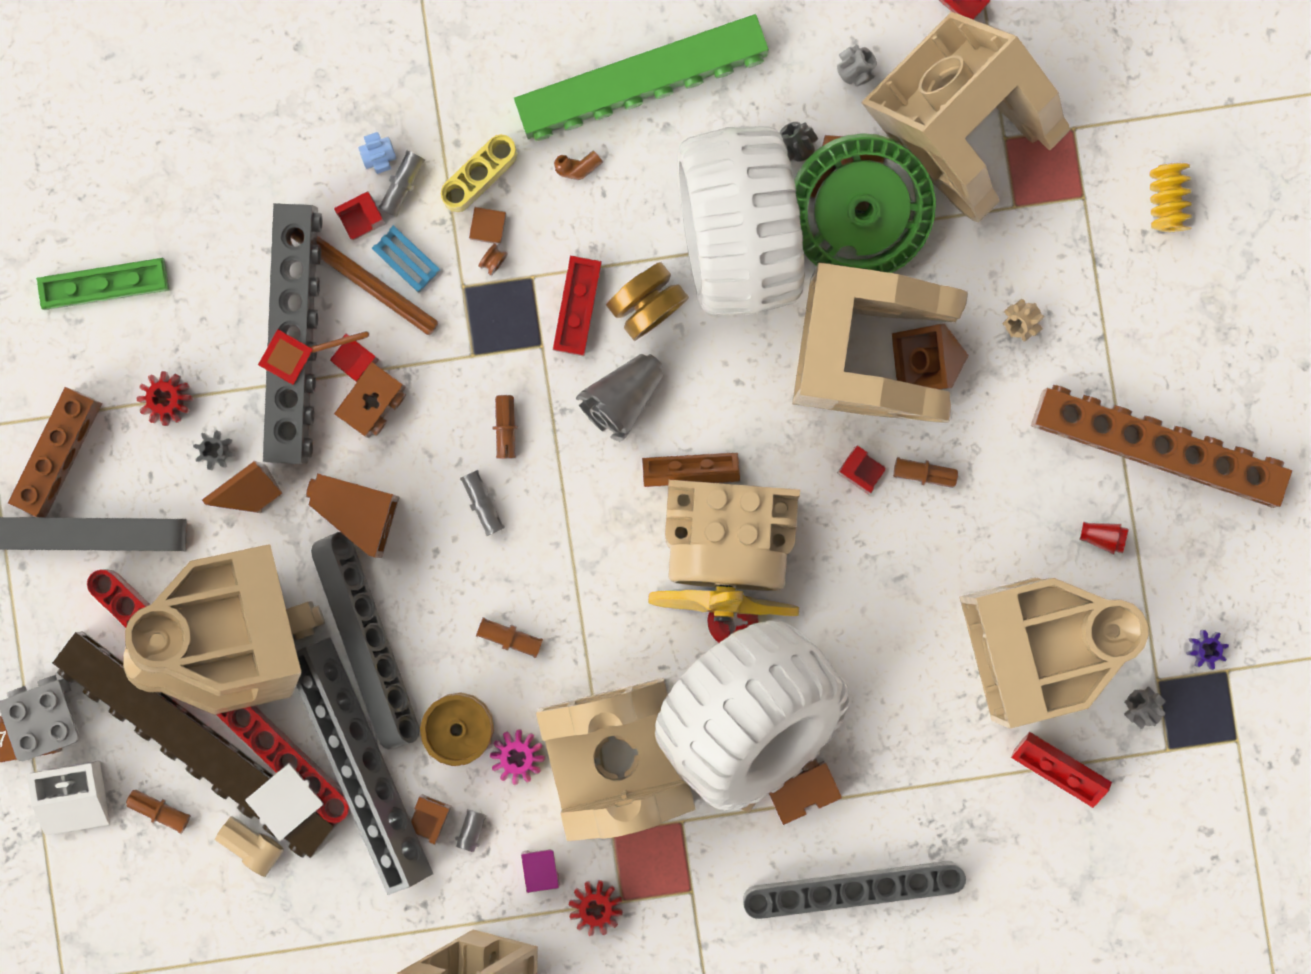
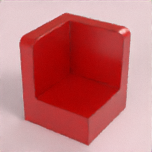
M368 191L334 208L351 240H355L386 224Z
M357 341L341 345L330 361L357 382L371 362L376 364L379 358Z
M857 445L851 451L837 474L869 495L874 490V486L886 468L868 456V452Z

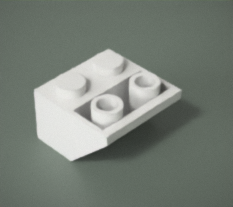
M100 761L27 774L32 808L45 836L110 824Z

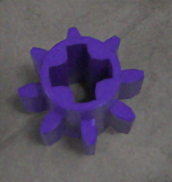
M1200 630L1201 638L1188 639L1193 645L1192 650L1186 652V654L1195 656L1197 660L1194 666L1201 667L1206 662L1207 667L1214 670L1216 661L1226 662L1227 659L1223 656V649L1228 648L1229 644H1222L1218 641L1221 633L1215 632L1209 638L1206 630ZM1203 644H1211L1209 648L1213 651L1212 655H1205L1206 651L1202 648Z

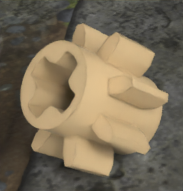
M1020 299L1016 304H1011L1004 311L1008 318L1002 324L1006 327L1011 337H1021L1023 341H1027L1032 335L1036 336L1043 329L1038 323L1044 318V315L1041 314L1036 303H1025L1024 299Z

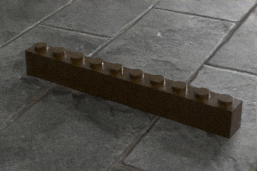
M75 632L52 662V664L59 668L57 671L58 675L70 683L76 681L83 686L84 690L82 692L91 700L97 703L101 700L110 707L108 712L122 722L127 719L136 726L134 729L136 734L147 741H150L152 738L161 745L159 750L165 756L174 761L178 758L187 765L185 770L198 780L205 778L213 784L211 790L223 799L230 797L238 803L237 809L243 815L250 819L254 816L260 819L245 800L274 775L167 694L162 692H146L138 689L128 680L122 660L85 632ZM315 811L285 836L284 839L290 843L288 847L295 854L302 858L305 855L311 858L316 854L338 823L326 821ZM264 823L262 828L271 836L275 837V835Z

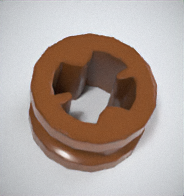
M494 243L485 253L478 267L481 269L487 268L488 274L492 276L502 265L508 253L505 250L500 252L498 245Z

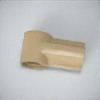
M233 816L229 817L214 839L229 849V851L242 858V863L246 867L263 877H266L284 851V848L275 840L264 834L256 833Z

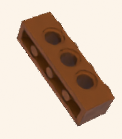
M64 387L8 504L35 517H47L103 403L74 389Z

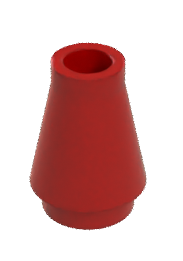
M1083 522L1079 540L1088 542L1113 555L1115 552L1123 554L1129 529L1121 527L1122 524Z

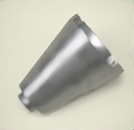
M639 354L582 390L576 396V400L583 401L579 405L580 409L602 432L606 428L611 430L613 434L610 438L619 442L623 441L663 377L661 369L663 366L655 356Z

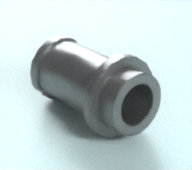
M467 809L460 835L455 837V840H457L456 847L474 852L475 848L480 846L477 842L487 815Z

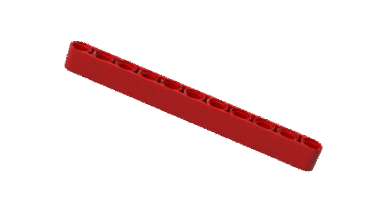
M96 570L87 579V589L90 594L125 628L130 618L138 610L151 605L114 570ZM103 575L108 576L112 583L110 590L106 593L102 592L98 586V581ZM126 597L131 598L135 605L134 611L130 615H126L121 609V603ZM257 706L241 708L250 713L251 721L248 726H242L237 722L236 714L240 709L216 714L276 773L284 768L282 759L288 753L296 757L298 764L295 770L304 780L308 776L318 778L321 788L316 795L324 804L316 812L323 819L331 823H337L349 816L351 810L341 787ZM263 731H268L273 735L274 744L272 748H264L260 744L259 737ZM335 798L342 801L344 804L342 815H334L330 812L328 805L331 799Z

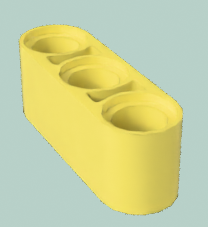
M502 134L492 137L444 183L440 194L442 201L452 212H463L514 164L517 158L515 143L510 137ZM501 144L511 148L510 154L503 159L493 155L494 149ZM479 166L485 167L488 170L485 179L475 181L471 178L470 175L474 168ZM456 188L462 189L465 195L461 202L451 203L448 201V194L451 190Z

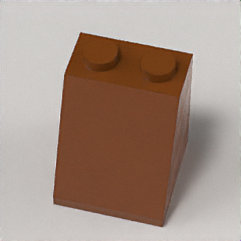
M318 473L316 479L311 478L306 491V497L310 498L308 505L368 556L382 558L399 496Z

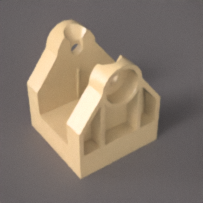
M950 12L861 102L889 138L904 145L920 160L927 170L932 183L964 215L978 223L1000 200L992 187L986 165L965 138L995 108L1004 114L1030 142L1033 143L1039 140L1048 150H1051L1070 131L1069 124L1063 115L1059 92L1019 38L954 12Z
M818 263L810 278L792 404L869 416L941 423L950 422L951 402L949 391L883 377L844 372L852 313L886 318L956 322L957 319L961 318L962 312L965 309L968 292L900 274Z
M270 544L190 561L151 605L138 610L130 618L125 630L124 671L128 680L133 685L146 692L165 693L214 715L289 698L292 696L301 675Z
M1030 578L959 597L991 721L1009 729L1089 709L1123 664L1137 657L1145 648L1149 636L1147 620L1143 612L1134 604L1120 599L1107 600L1056 578Z
M664 678L542 707L537 710L536 715L542 740H545L561 804L562 810L560 814L567 841L595 838L605 839L632 834L655 827L665 821L696 810L691 787L679 777L658 745L655 737L657 715L661 711L663 701L668 696ZM615 736L616 739L627 742L632 749H637L638 755L634 756L633 764L630 769L624 772L625 777L618 778L617 774L609 773L601 764L596 765L595 758H599L600 750L609 741L608 737Z

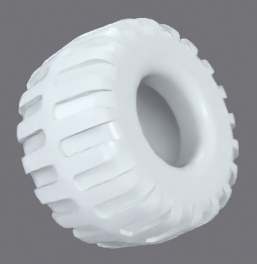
M769 126L725 127L683 140L679 146L677 156L680 201L693 282L702 309L712 315L756 314L796 302L803 293L805 260L802 245L803 235L792 167L781 134L775 128Z
M778 620L754 623L743 630L734 632L713 646L676 682L669 695L663 701L661 711L657 715L655 723L656 741L679 777L709 805L720 810L742 809L749 804L763 800L766 794L774 793L784 786L783 783L791 777L795 778L803 771L802 768L810 760L813 761L820 754L822 746L830 742L835 735V729L843 722L849 703L848 690L844 681L821 650L793 626Z

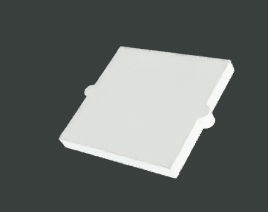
M290 763L245 800L260 817L259 822L261 824L265 823L279 841L324 804L310 788V781L304 780Z

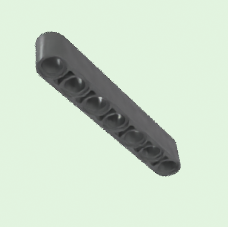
M0 517V550L186 551L187 519Z
M336 532L313 544L311 549L312 558L377 739L384 748L388 750L395 749L417 740L420 732L419 724L354 544L341 532Z
M942 861L771 883L748 888L743 895V905L745 912L750 917L763 919L942 896L960 892L966 884V876L956 863ZM949 869L956 870L958 874L956 882L952 885H944L942 883L943 873ZM917 873L925 875L926 883L922 888H910L909 883L913 875ZM883 878H891L894 881L893 889L886 894L878 892L877 885L879 881ZM851 882H858L862 885L860 895L854 898L846 896V886ZM826 886L830 889V896L826 901L818 902L814 900L813 892L817 887ZM788 890L798 893L797 902L791 906H786L781 902L782 894ZM761 894L767 899L766 905L762 909L754 910L748 905L753 895Z

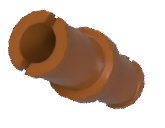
M482 617L476 633V637L503 645L502 649L508 651L511 648L534 658L537 657L543 641L542 638L516 630V626L510 625V627H507Z

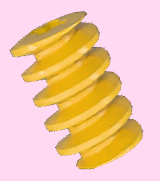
M1162 164L1150 171L1149 177L1157 180L1150 184V190L1157 192V194L1150 197V202L1159 205L1151 209V215L1159 218L1151 222V228L1162 232H1179L1192 229V227L1183 225V222L1191 219L1192 215L1182 212V209L1192 205L1191 202L1182 200V196L1191 193V189L1182 187V183L1190 181L1191 177L1181 174L1182 170L1190 168V164Z

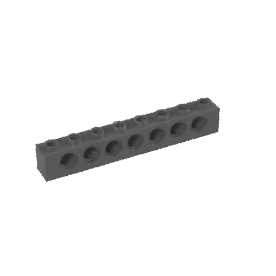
M273 203L267 347L277 329L287 334L289 328L294 325L299 328L301 333L298 341L309 347L317 345L316 342H313V329L318 327L319 314L318 310H314V297L319 296L320 280L319 277H315L316 264L319 265L321 262V246L317 245V232L322 231L323 218L322 213H318V207ZM301 229L304 232L305 238L301 245L295 247L291 242V235L294 231ZM299 261L303 265V273L299 278L293 279L290 275V267L294 262ZM298 293L302 299V304L298 310L292 311L289 308L288 301L293 294ZM317 352L311 353L294 385L266 370L263 462L307 464L308 457H312L313 439L309 438V425L314 423L315 411L314 407L310 406V393L315 392L316 376L311 374L312 361H316ZM289 390L295 391L298 396L297 404L292 408L288 407L284 401L285 394ZM288 422H292L297 430L295 437L291 440L287 439L283 434V428Z
M331 637L296 651L301 669V675L296 686L387 895L409 888L433 875L434 873Z

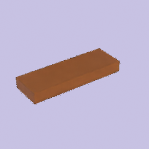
M738 453L642 458L644 487L668 486L669 480L706 483L740 482Z

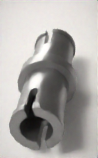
M406 150V154L395 176L391 175L389 179L391 184L381 204L378 206V208L396 217L408 191H413L414 186L412 184L425 161L422 157Z
M479 470L461 477L460 481H462L472 502L469 506L472 511H476L486 536L504 529L505 526L502 524L493 505L495 499L493 495L489 496L480 477Z

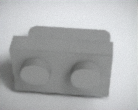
M56 675L37 681L39 687L28 691L26 686L7 692L8 698L0 701V713L17 760L26 761L76 743L79 740V733L65 693L72 690L69 682L65 679L57 680Z

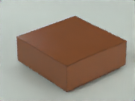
M474 207L469 239L501 245L506 212Z

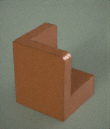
M421 794L411 819L416 834L430 839L429 843L435 845L452 806Z

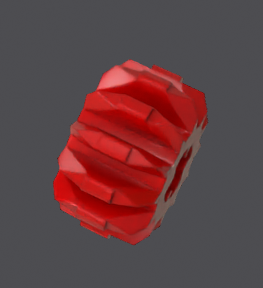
M161 371L159 380L155 375L151 374L148 376V380L151 383L150 387L140 384L139 388L146 391V396H137L136 399L137 402L147 403L140 409V413L143 415L151 413L149 422L155 424L160 419L163 426H169L170 416L172 420L179 423L182 421L178 413L179 411L189 414L190 409L183 406V403L193 401V396L183 395L190 386L186 382L179 384L181 376L178 374H174L169 379L168 372ZM162 392L171 394V398H167L170 401L168 405L159 403V399H162L160 397Z
M598 880L597 890H593L590 881H586L584 885L587 893L585 894L581 889L576 888L574 894L580 900H569L568 905L570 907L579 909L570 913L569 917L571 920L582 918L576 927L579 931L588 924L590 925L588 929L589 936L594 935L595 926H599L601 934L605 935L607 934L606 922L613 928H616L618 925L616 919L611 915H623L622 909L612 907L620 904L622 897L610 898L615 891V887L611 885L605 892L602 891V880ZM596 900L598 905H604L605 908H601L600 915H596L594 911L587 910L591 906V901Z

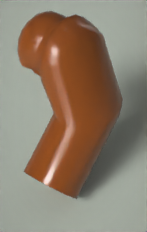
M593 150L582 160L568 158L567 155H560L555 159L554 166L555 171L561 177L581 180L600 166L603 161Z

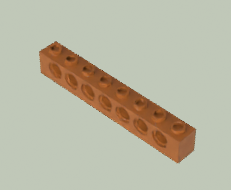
M1053 385L1052 389L1045 388L1041 392L1030 425L1031 427L1271 508L1281 507L1293 471L1284 468L1285 462L1266 457L1264 461L1253 457L1254 452L1237 446H1235L1234 450L1222 447L1224 442L1213 437L1205 436L1204 440L1192 437L1193 431L1174 426L1172 430L1161 426L1163 421L1157 418L1144 416L1142 420L1131 416V410L1114 405L1113 409L1101 406L1102 401L1100 399L1083 395L1082 399L1071 396V390L1062 386ZM1066 406H1072L1077 411L1078 417L1074 423L1067 422L1063 417V410ZM1097 416H1102L1107 420L1108 428L1105 433H1099L1094 428L1093 422ZM1128 426L1134 427L1138 432V439L1134 444L1129 443L1124 437V431ZM1159 436L1164 437L1168 442V450L1165 454L1159 453L1155 448V440ZM1188 447H1194L1198 451L1199 458L1195 464L1189 463L1185 457ZM1219 457L1225 458L1229 463V470L1226 474H1221L1216 469V461ZM1250 467L1255 468L1259 472V481L1255 485L1247 480L1246 474Z

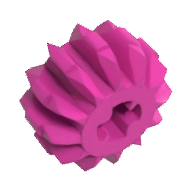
M521 729L516 730L515 740L512 739L508 731L504 732L503 736L507 745L500 740H495L494 746L502 752L490 753V758L500 759L501 761L493 765L492 770L498 771L502 767L505 769L500 777L502 781L507 779L509 773L513 774V785L519 783V774H522L527 783L530 782L531 775L528 769L535 774L541 772L540 767L535 765L533 761L544 762L545 760L543 755H534V752L543 747L542 743H537L531 747L529 743L533 740L534 734L530 733L526 740L523 741L521 740L523 734ZM512 749H516L518 753L522 751L525 753L526 757L522 759L525 762L524 764L519 765L517 761L511 762L509 760V757L513 754L510 752Z

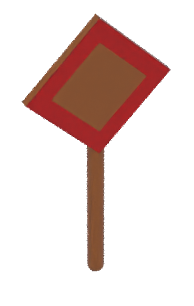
M277 329L258 365L294 385L311 353L369 337L370 334L368 331L309 347Z

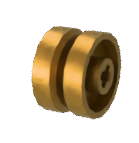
M662 262L654 264L635 276L606 304L615 318H623L634 310L636 311L624 325V329L633 341L650 332L689 299V296L679 284L671 285L662 292H659L669 282L671 277L670 272Z
M462 692L447 694L432 703L424 713L420 726L422 744L428 754L438 762L450 766L466 765L479 758L491 744L495 730L493 716L487 705L476 696ZM455 723L460 724L463 728V732L459 736L457 733L452 734L451 727Z

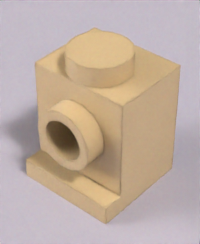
M312 601L286 609L291 632L296 640L313 635V628L325 624L319 605L314 607Z

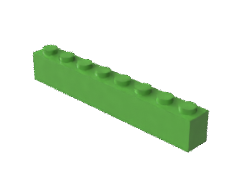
M753 14L514 97V101L527 139L534 138L535 141H540L551 137L554 130L563 127L566 131L578 128L583 125V120L595 117V120L607 118L613 115L612 110L623 106H625L626 110L636 108L643 104V99L655 96L656 99L665 98L674 93L673 89L684 85L686 89L694 88L704 83V78L715 75L716 78L728 76L734 72L733 68L744 64L746 68L757 66L764 62L763 58L767 57L769 49L757 15Z

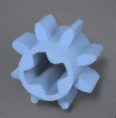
M378 132L364 136L366 144L358 148L365 168L374 167L377 174L391 170L389 162L397 158L389 136L381 139Z

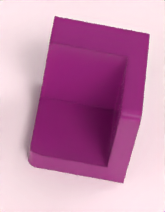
M552 849L529 852V850L522 851L521 859L526 892L531 893L559 888L560 881L558 871L556 870L554 851Z

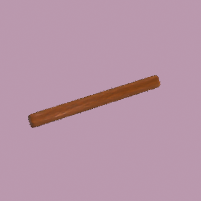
M298 229L292 233L291 238L301 245L305 235L301 229ZM317 235V245L321 246V260L425 334L431 335L438 326L436 319Z

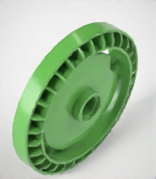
M860 133L832 140L820 147L805 161L794 179L800 211L803 251L806 257L816 266L818 263L893 273L905 266L917 255L926 243L932 230L936 211V198L930 176L920 160L908 148L891 138L878 134ZM860 155H878L899 164L906 170L912 181L915 202L910 201L905 183L894 170L880 162L861 160ZM852 157L853 162L842 165L841 160ZM834 165L835 170L823 181L815 198L814 216L819 231L813 237L808 222L810 195L820 177ZM863 201L869 202L867 211L861 214L855 213V207L858 203ZM910 210L914 211L912 220H908L910 216ZM905 228L908 229L899 242L880 255L865 259H847L836 255L844 246L854 247L857 256L878 253L892 245ZM824 239L831 245L827 250L820 245Z

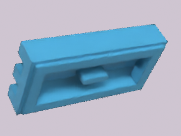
M394 225L381 238L378 244L372 247V250L418 293L440 271ZM394 236L431 269L428 274L391 241ZM386 245L422 278L419 283L382 250Z

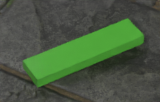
M164 258L36 278L42 310L169 291Z

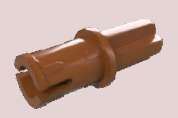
M498 395L495 397L496 426H493V430H496V458H516L515 429H518V426H515L514 397L512 395Z
M897 457L893 477L919 481L923 486L925 483L953 488L957 484L958 470L929 464L928 460L922 463Z
M132 790L126 800L128 808L151 818V823L157 821L180 834L185 830L191 817L190 814L165 804L166 800L162 799L159 801L138 790Z

